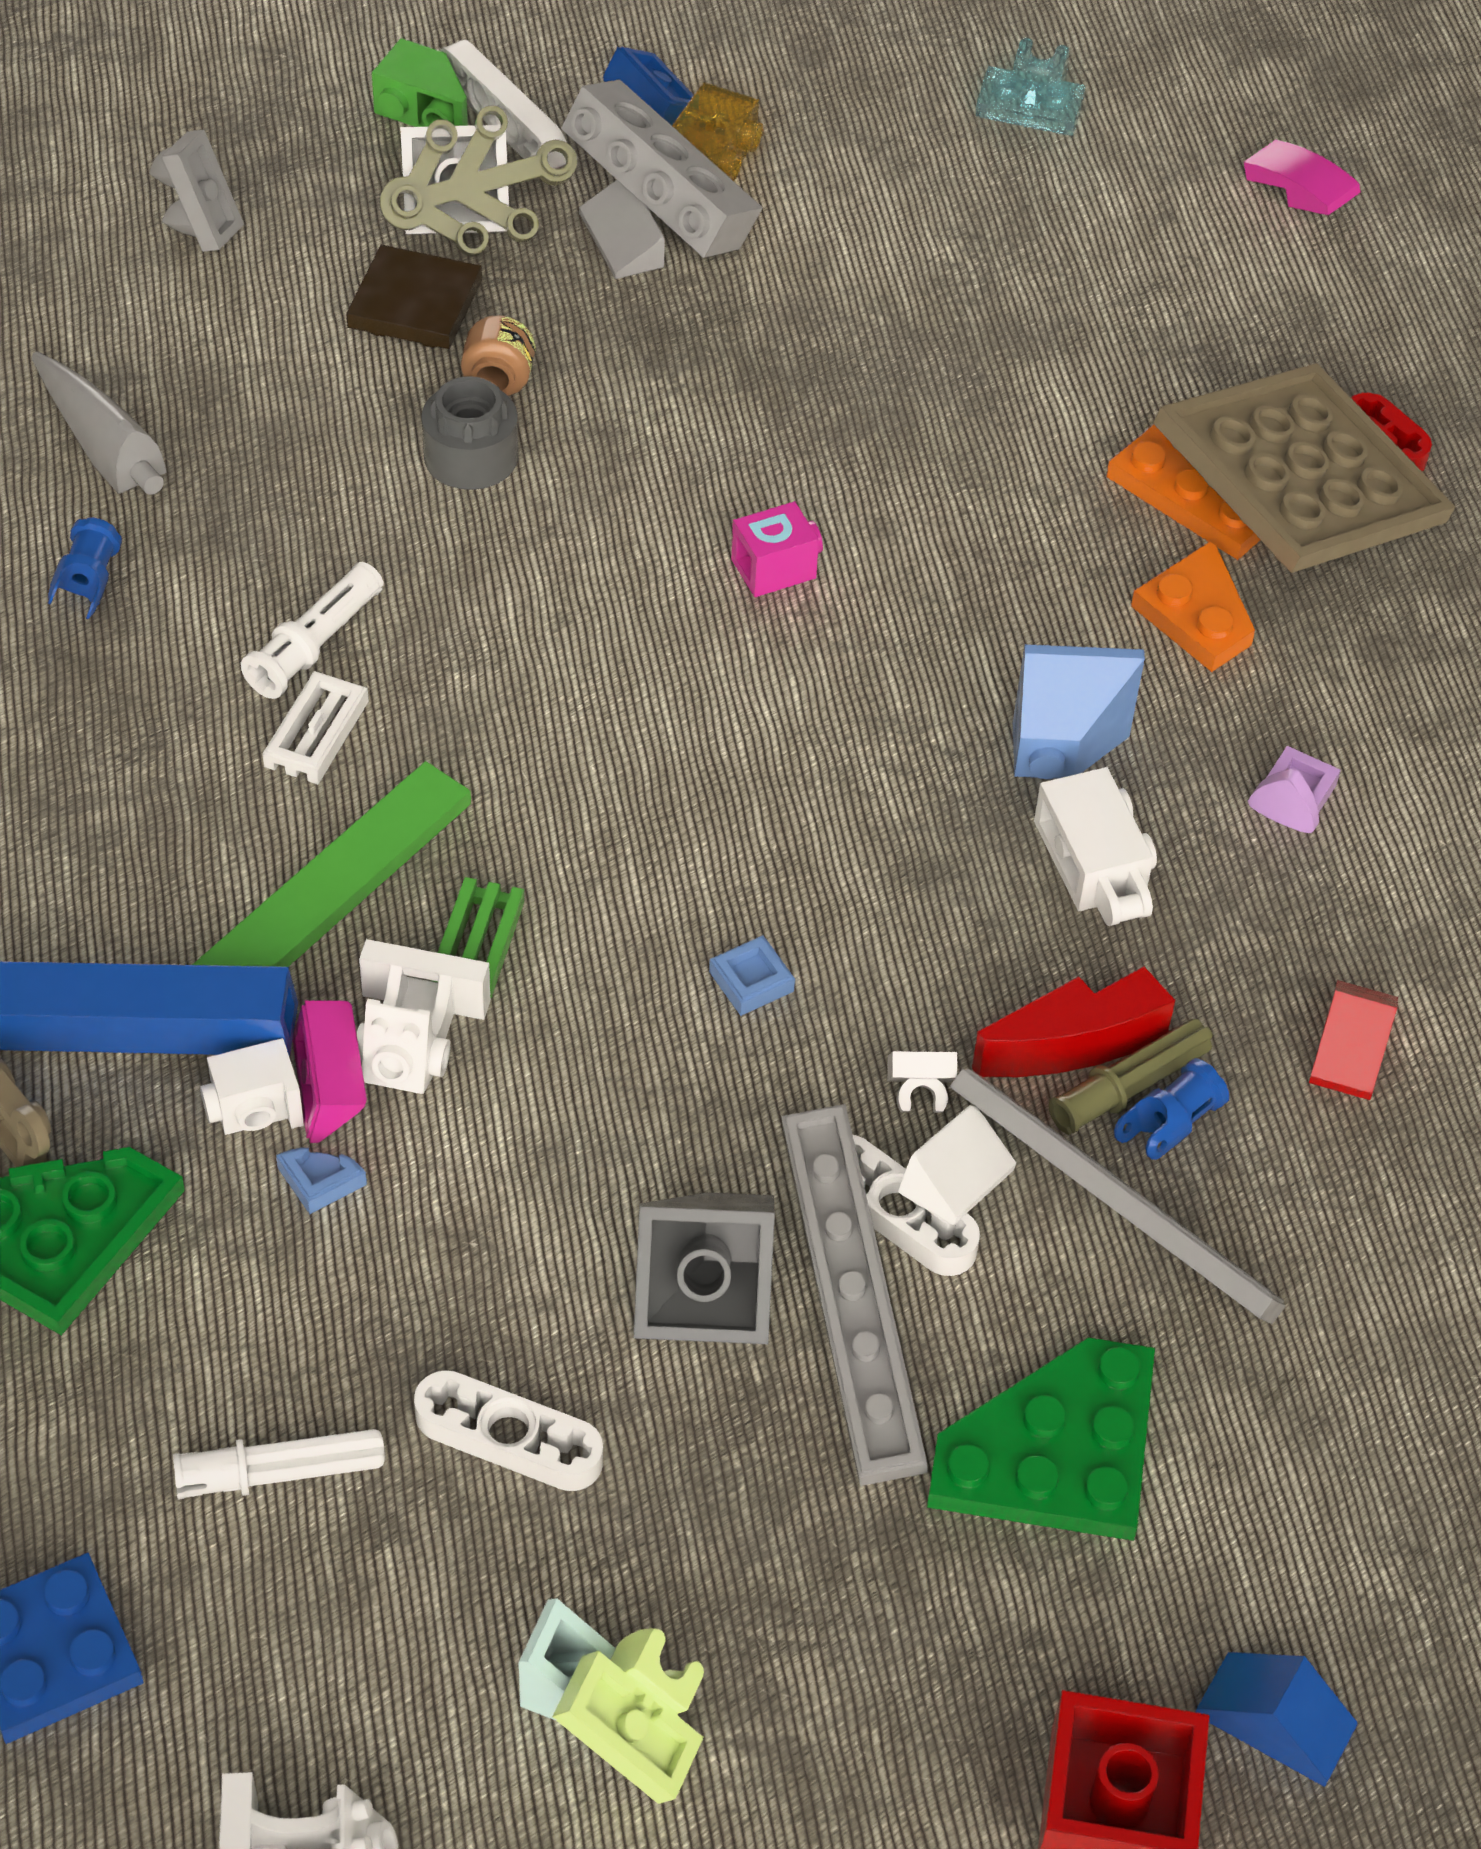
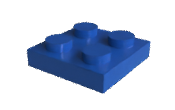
M88 1552L0 1590V1732L5 1744L144 1683L139 1665Z

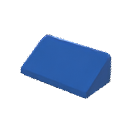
M617 47L604 72L603 80L605 82L621 80L672 127L704 115L706 111L704 105L655 53L627 47Z

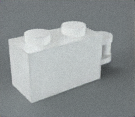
M1108 767L1040 783L1034 823L1078 912L1097 907L1108 926L1135 918L1151 916L1153 905L1147 886L1151 869L1155 868L1157 863L1155 846L1147 833H1141L1133 818V806L1129 794L1124 788L1118 789Z

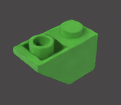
M400 38L372 71L374 113L414 127H429L432 122L439 119L447 120L454 126H468L467 96L446 53Z

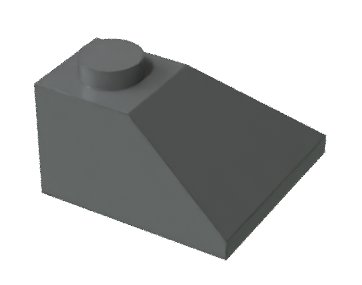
M706 1192L640 1203L634 1339L768 1345L775 1220L774 1195Z

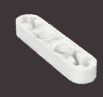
M460 40L440 49V51L446 53L467 96V104L477 114L484 107L491 105L501 108L506 113L508 118L506 142L523 159L535 156L541 145L549 140L556 139L566 142L559 127L470 42ZM490 114L482 118L488 125H501L499 118L495 115ZM554 151L547 156L549 165L554 169L566 164V159L560 152Z

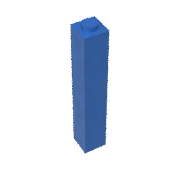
M0 961V1050L218 1055L283 1038L288 1055L290 1056L298 999L289 967Z

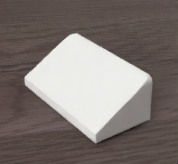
M970 1104L914 1152L898 1192L951 1225H954L1014 1171L1016 1161L984 1115L976 1106Z

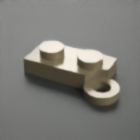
M0 1058V1148L16 1167L46 1162V1154L50 1150L49 1135L51 1133L48 1116L36 1100L28 1101L17 1088L9 1067Z

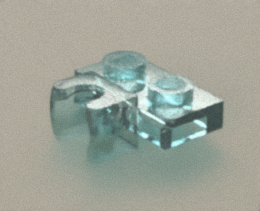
M1023 38L1016 53L1013 71L988 66L977 100L976 117L1069 136L1074 135L1084 101L1086 85L1065 81L1069 62V49L1067 46H1058L1051 58L1042 60L1033 56L1031 52L1032 40L1030 38Z

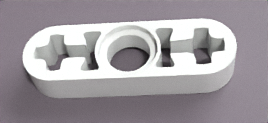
M853 1135L864 1188L865 1183L870 1186L866 1197L874 1229L936 1274L954 1276L967 1271L976 1260L980 1231L976 1221L966 1213L957 1223L951 1225L916 1203V1208L907 1215L896 1216L886 1212L881 1207L879 1201L888 1194L899 1193L898 1191L906 1168L864 1138ZM927 1215L932 1216L930 1225L925 1222ZM954 1235L961 1239L960 1246L950 1243L945 1248L937 1245L938 1237L948 1240Z
M454 1371L432 1373L425 1377L416 1388L414 1395L416 1422L421 1432L430 1439L566 1491H577L587 1488L597 1480L602 1471V1438L597 1429L588 1422ZM448 1397L457 1399L458 1409L449 1408L443 1416L435 1414L434 1403L443 1405ZM482 1407L477 1417L478 1408ZM470 1417L477 1418V1428L475 1430L470 1429ZM513 1417L524 1422L528 1432L520 1441L504 1444L496 1441L489 1434L492 1424L499 1419ZM545 1431L547 1432V1444L541 1442L540 1453L535 1454L540 1442V1432ZM573 1445L583 1448V1457H575L570 1465L560 1462V1452L568 1453Z

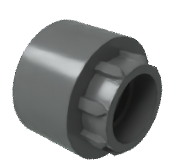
M459 377L440 386V389L425 403L422 410L424 463L429 473L435 479L450 487L476 490L494 486L505 480L514 471L518 462L517 409L511 398L502 392L497 385L479 377Z

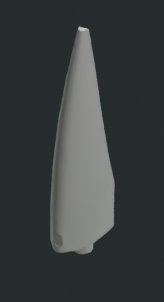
M34 352L32 354V361L52 399L93 466L114 490L120 494L139 485L146 494L153 495L158 493L164 484L161 475L167 472L161 451L154 440L124 409L86 378L64 364L40 352Z

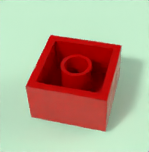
M1062 1690L1051 1732L1038 1849H1198L1210 1715Z

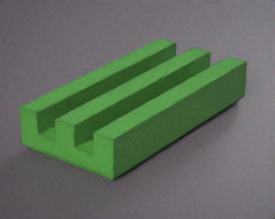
M465 877L437 953L456 956L473 905L478 904L480 907L462 958L477 960L494 909L504 910L486 961L489 963L490 997L492 998L525 903L524 889L512 887L510 893L501 892V885L498 883L488 882L486 888L477 887V879Z

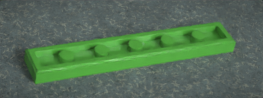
M425 761L192 965L289 967L470 806L471 790Z

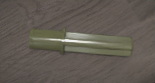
M1189 1019L1111 1066H1096L1090 1071L1087 1080L1062 1095L1055 1096L1049 1100L1048 1107L1052 1120L1062 1132L1070 1135L1108 1111L1111 1113L1121 1112L1126 1108L1128 1099L1181 1069L1192 1059L1199 1058L1208 1053L1213 1047L1211 1042L1213 1034L1210 1028L1204 1027L1199 1019Z

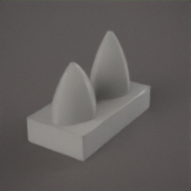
M205 130L186 132L172 147L163 150L156 156L150 169V175L163 184L175 188L179 196V200L173 203L165 212L162 223L182 234L196 237L202 252L220 250L244 225V222Z

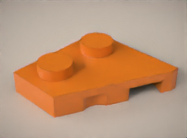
M1211 541L1134 590L1131 607L1211 672L1252 646L1255 628L1217 546Z

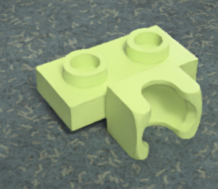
M649 1628L638 1630L622 1639L611 1659L607 1658L600 1651L582 1656L552 1717L659 1804L676 1799L704 1738L678 1716V1713L688 1710L703 1678L704 1669L700 1662L694 1661L688 1663L684 1671H663L660 1665V1655L665 1644V1635L660 1629Z

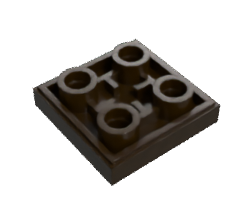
M381 244L346 313L347 328L369 332L375 336H389L417 342L426 347L450 349L482 281V265Z

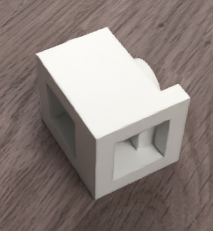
M283 1038L207 1057L211 1083L201 1085L200 1092L209 1124L221 1121L225 1135L243 1130H260L273 1122L285 1119L289 1120L291 1129L304 1126L300 1089Z

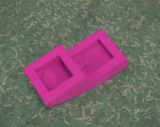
M1274 140L1244 161L1246 180L1286 188L1288 207L1330 215L1361 193L1359 182L1347 172L1324 157L1292 143Z

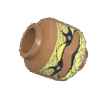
M498 315L487 316L477 321L469 330L460 364L463 377L472 376L486 379L497 385L508 396L519 392L528 382L536 350L533 335L525 325L514 318Z

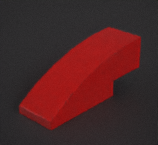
M1145 966L1096 993L1078 976L977 1031L972 1069L982 1077L1017 1078L1064 1073L1097 1066L1130 1055L1169 1031L1176 1000Z

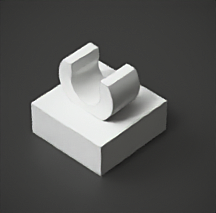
M893 1051L888 1055L887 1081L904 1082L900 1086L896 1097L900 1112L910 1111V1096L917 1087L927 1088L932 1093L934 1099L933 1113L943 1112L947 1105L948 1095L946 1088L941 1082H952L957 1077V1052Z

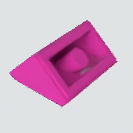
M305 1000L304 1005L301 1006L295 1027L293 1048L306 1138H309L310 1143H320L358 1114L365 1107L367 1101L353 1009L348 1001Z

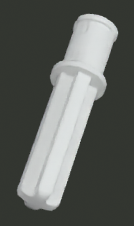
M376 1429L244 1447L243 1439L236 1440V1446L204 1452L173 1454L178 1500L185 1499L186 1497L201 1496L202 1494L241 1490L242 1496L249 1495L248 1486L380 1468L385 1461L383 1437L380 1431Z

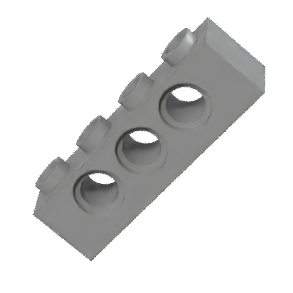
M621 80L582 86L561 129L703 258L739 250L763 207Z

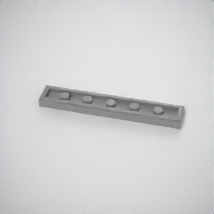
M962 1069L949 1086L1259 1319L1273 1324L1286 1307L1283 1304V1299L982 1076L970 1069Z
M846 1104L781 1116L859 1484L864 1486L928 1473L926 1455Z

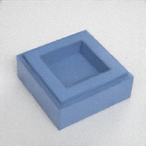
M764 935L715 956L709 962V973L740 1016L794 992V976Z

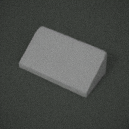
M615 180L579 207V214L615 279L664 267L665 241L661 230L647 206L618 180Z

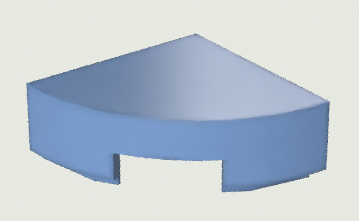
M296 1148L276 1155L277 1168L309 1214L367 1185L364 1169L356 1161L343 1154H339V1157L326 1153L309 1152V1148Z

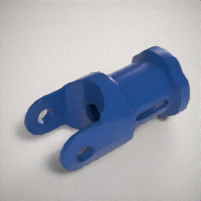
M94 517L79 519L73 524L70 531V539L73 544L69 554L64 555L59 560L48 593V604L50 605L56 590L59 588L88 598L91 605L86 619H89L94 614L101 602L109 578V573L106 569L110 557L115 556L122 545V537L115 527L105 520Z
M1194 1058L1181 1068V1075L1163 1090L1159 1088L1153 1089L1123 1114L1115 1125L1114 1136L1117 1141L1126 1143L1141 1131L1152 1132L1153 1134L1149 1137L1146 1144L1147 1157L1153 1160L1159 1159L1189 1136L1192 1131V1124L1209 1110L1216 1111L1229 1101L1227 1085L1210 1064L1204 1060Z

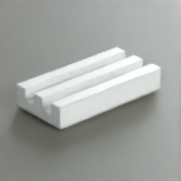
M314 671L264 750V767L276 770L278 765L285 766L287 775L297 778L301 771L307 773V781L319 784L369 702L368 688ZM324 690L330 691L321 709L317 710L311 719L309 728L295 751L288 750ZM346 697H348V698L346 699V701L344 702L343 706L341 707L340 711L338 712L337 716L335 717L334 721H333L332 724L330 725L329 729L327 730L326 734L324 735L323 739H322L321 742L319 743V745H318V747L316 748L315 752L313 753L312 757H310L311 753L313 752V750H314V748L316 747L317 743H318L319 740L321 739L322 735L324 734V732H325V730L327 729L328 725H329L330 722L332 721L333 717L335 716V714H336V712L338 711L339 707H340L341 704L343 703L344 699H345Z

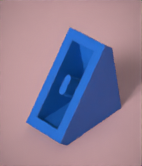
M1228 1652L1195 1711L1210 1715V1724L1323 1787L1329 1781L1358 1725V1722L1305 1656Z

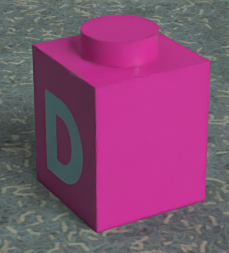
M795 501L733 520L731 560L754 598L816 579L818 554L823 551L822 536L816 523L812 520L807 521Z

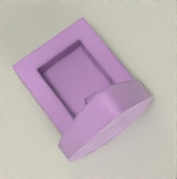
M1287 746L1266 779L1256 787L1248 800V804L1258 813L1277 823L1297 831L1312 833L1319 824L1320 810L1337 785L1341 770Z

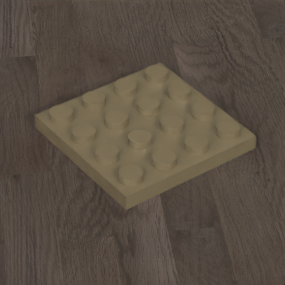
M1318 363L1161 406L1153 422L1171 442L1172 446L1188 460L1205 479L1207 484L1223 498L1240 517L1241 521L1259 537L1275 555L1276 559L1291 573L1445 524L1456 507Z

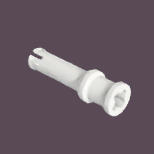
M366 562L356 563L352 570L326 594L321 596L296 622L289 621L279 624L274 629L272 640L259 652H249L241 661V671L249 685L266 698L276 699L285 693L288 688L287 682L300 669H309L317 662L320 646L345 625L371 598L382 591L381 587L384 583L378 571Z

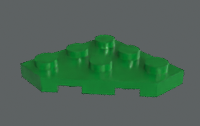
M131 1147L102 1151L104 1159L64 1166L63 1159L8 1168L9 1176L0 1177V1300L61 1336L185 1191L183 1176Z
M1088 1337L939 1432L935 1446L927 1508L1134 1541L1138 1527L1155 1348Z

